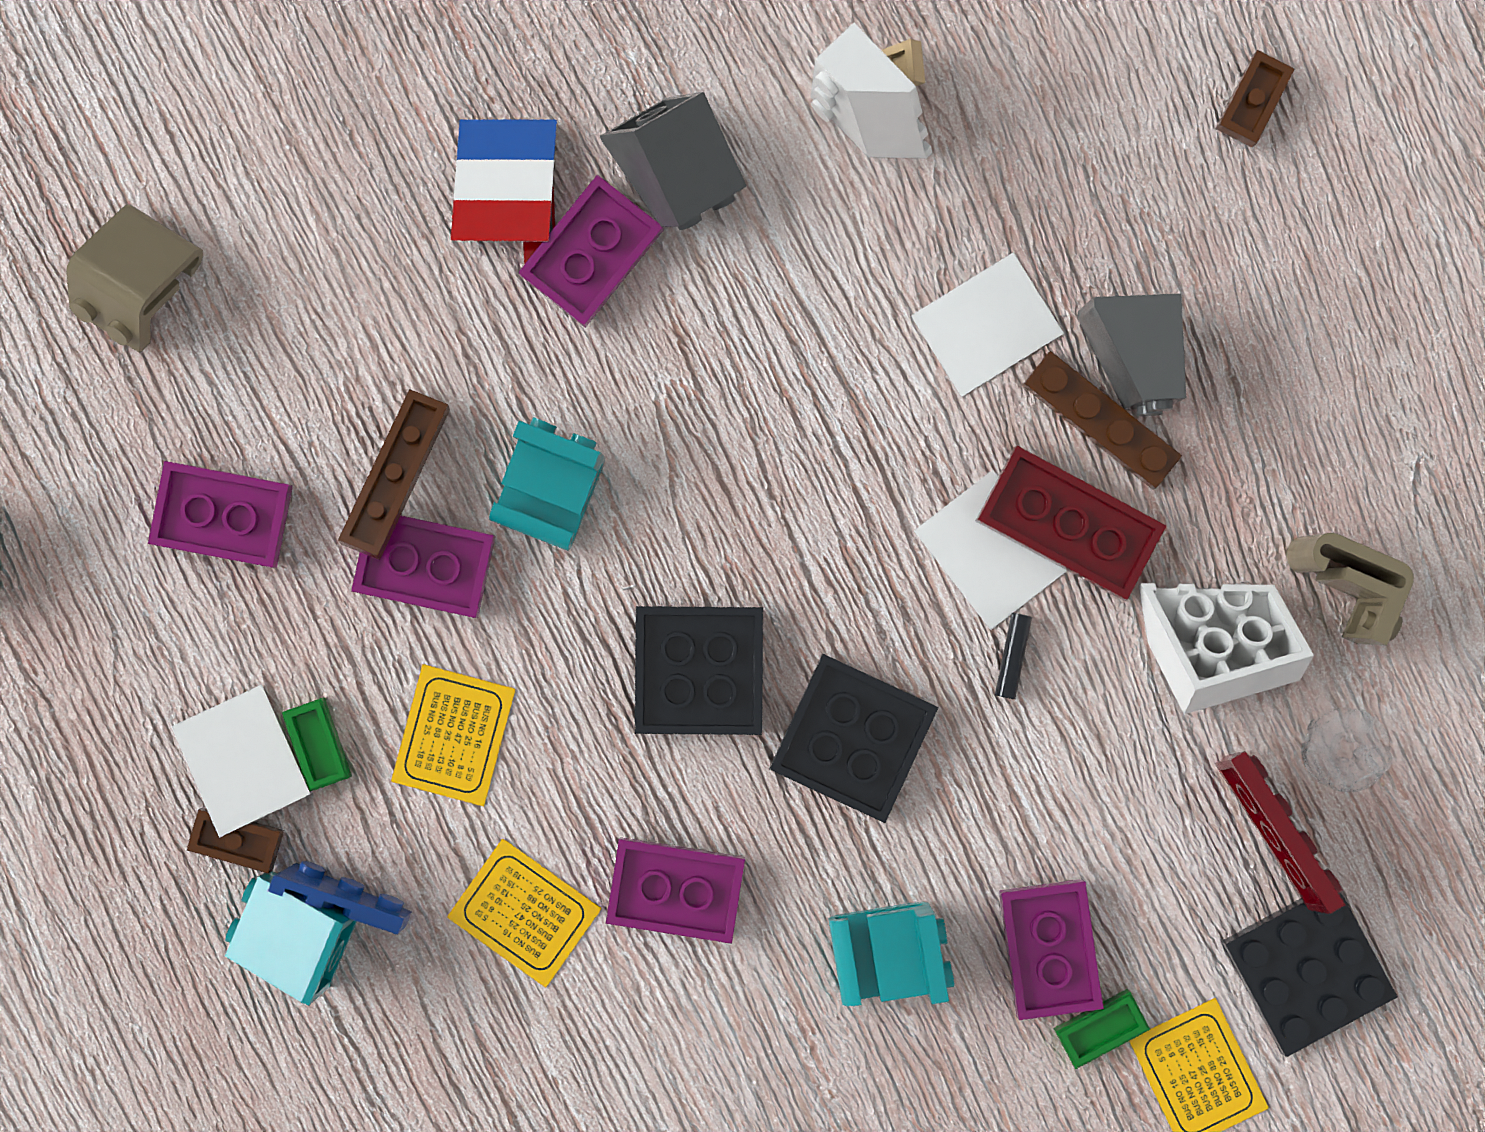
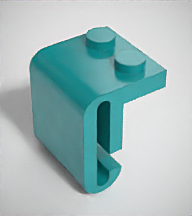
M534 417L530 424L519 420L512 436L518 442L501 483L504 485L498 503H493L489 520L569 551L577 536L606 457L601 452L594 450L597 442L573 433L571 439L568 440L555 435L557 427Z
M928 902L906 903L844 913L828 918L842 1005L859 1006L862 1005L861 999L880 996L881 1002L928 995L931 1004L949 1002L947 988L955 987L951 962H943L940 945L948 944L943 918L936 919L935 913Z

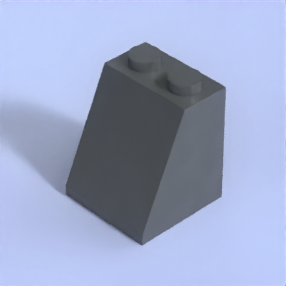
M704 92L667 97L600 135L603 144L661 227H678L679 230L688 229L702 220L701 213L711 207L713 210H718L728 206L736 200L734 194L747 187Z
M1181 293L1093 297L1077 312L1078 321L1123 409H1137V416L1162 415L1163 411L1173 410V404L1186 398Z

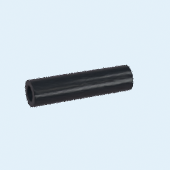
M1011 613L995 690L996 696L1016 699L1032 621L1031 616Z

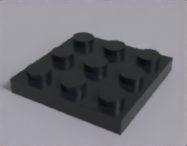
M636 606L635 734L762 735L763 607Z
M822 653L769 770L886 823L939 707Z
M1342 892L1339 893V896L1345 905L1331 914L1309 910L1300 898L1221 941L1279 1051L1285 1057L1296 1053L1398 997Z

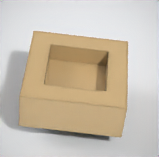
M908 39L881 50L915 86L925 84L921 41Z

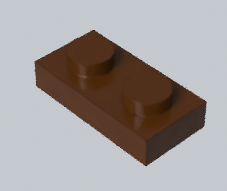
M1257 50L1252 55L1215 129L1253 148L1258 143L1295 68Z
M203 807L198 809L187 851L270 873L275 865L284 830L251 822L219 838L207 808Z

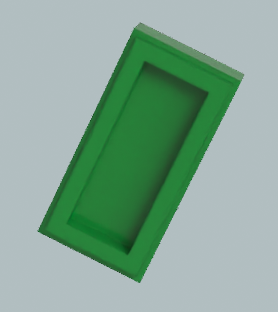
M325 697L282 712L309 792L352 777Z
M1128 989L1103 1001V1009L1084 1011L1053 1028L1075 1069L1150 1030Z

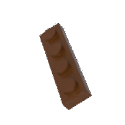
M1052 351L1045 355L1022 384L1025 389L1152 490L1160 485L1182 457L1179 452Z
M409 389L338 538L341 545L376 559H381L450 411L448 404Z

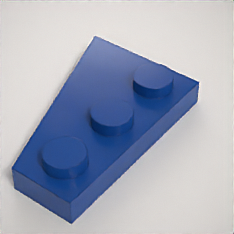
M302 861L301 864L295 863L275 874L267 891L279 896H283L285 889L301 893L306 905L321 909V907L332 909L335 905L343 907L342 914L347 918L397 935L406 927L412 911L403 908L404 902L388 894H380L379 897L363 891L365 886L360 882L346 877H341L340 881L324 875L326 870L323 867L309 861Z

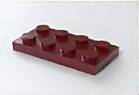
M1018 445L1011 452L975 520L1123 601L1129 599L1167 526Z
M1246 751L1229 754L1215 762V766L1307 908L1311 911L1331 914L1343 907L1345 903L1339 896V893L1343 892L1341 884L1329 869L1323 871L1315 859L1314 855L1318 853V850L1308 834L1303 830L1298 833L1289 819L1293 815L1289 804L1280 793L1273 794L1264 779L1268 778V773L1260 760L1255 755L1249 757Z

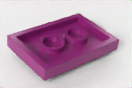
M597 174L550 232L549 242L541 243L518 274L586 328L661 235L664 228Z
M164 461L148 544L277 568L293 485Z
M401 515L380 560L364 553H359L351 592L478 618L496 536Z
M620 837L606 924L732 944L745 857Z
M1083 879L999 890L1015 1011L1018 1020L1103 1009L1086 882Z

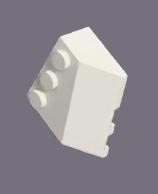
M853 23L815 59L810 96L813 100L811 102L812 108L824 121L828 122L832 119L867 157L927 159L933 152L931 145L923 140L928 135L926 126L918 119L923 112L916 86Z
M1140 583L1139 585L1148 644L1184 714L1300 681L1314 657L1275 585L1223 584L1221 589L1195 588V584H1178L1177 588H1156V583Z

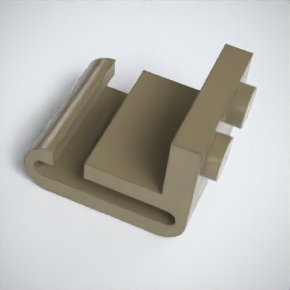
M127 204L70 258L66 269L69 309L81 321L85 323L91 322L107 332L109 337L116 343L123 346L128 345L141 353L151 343L150 318L180 289V282L175 278L181 272L190 277L195 274L201 264L203 250L136 207Z
M1337 533L1301 536L1295 538L1289 544L1286 559L1293 571L1297 573L1318 572L1315 581L1357 598L1342 638L1356 644L1387 646L1389 640L1391 641L1397 636L1403 622L1400 614L1414 582V574L1409 565ZM1330 560L1346 566L1341 568H1327Z

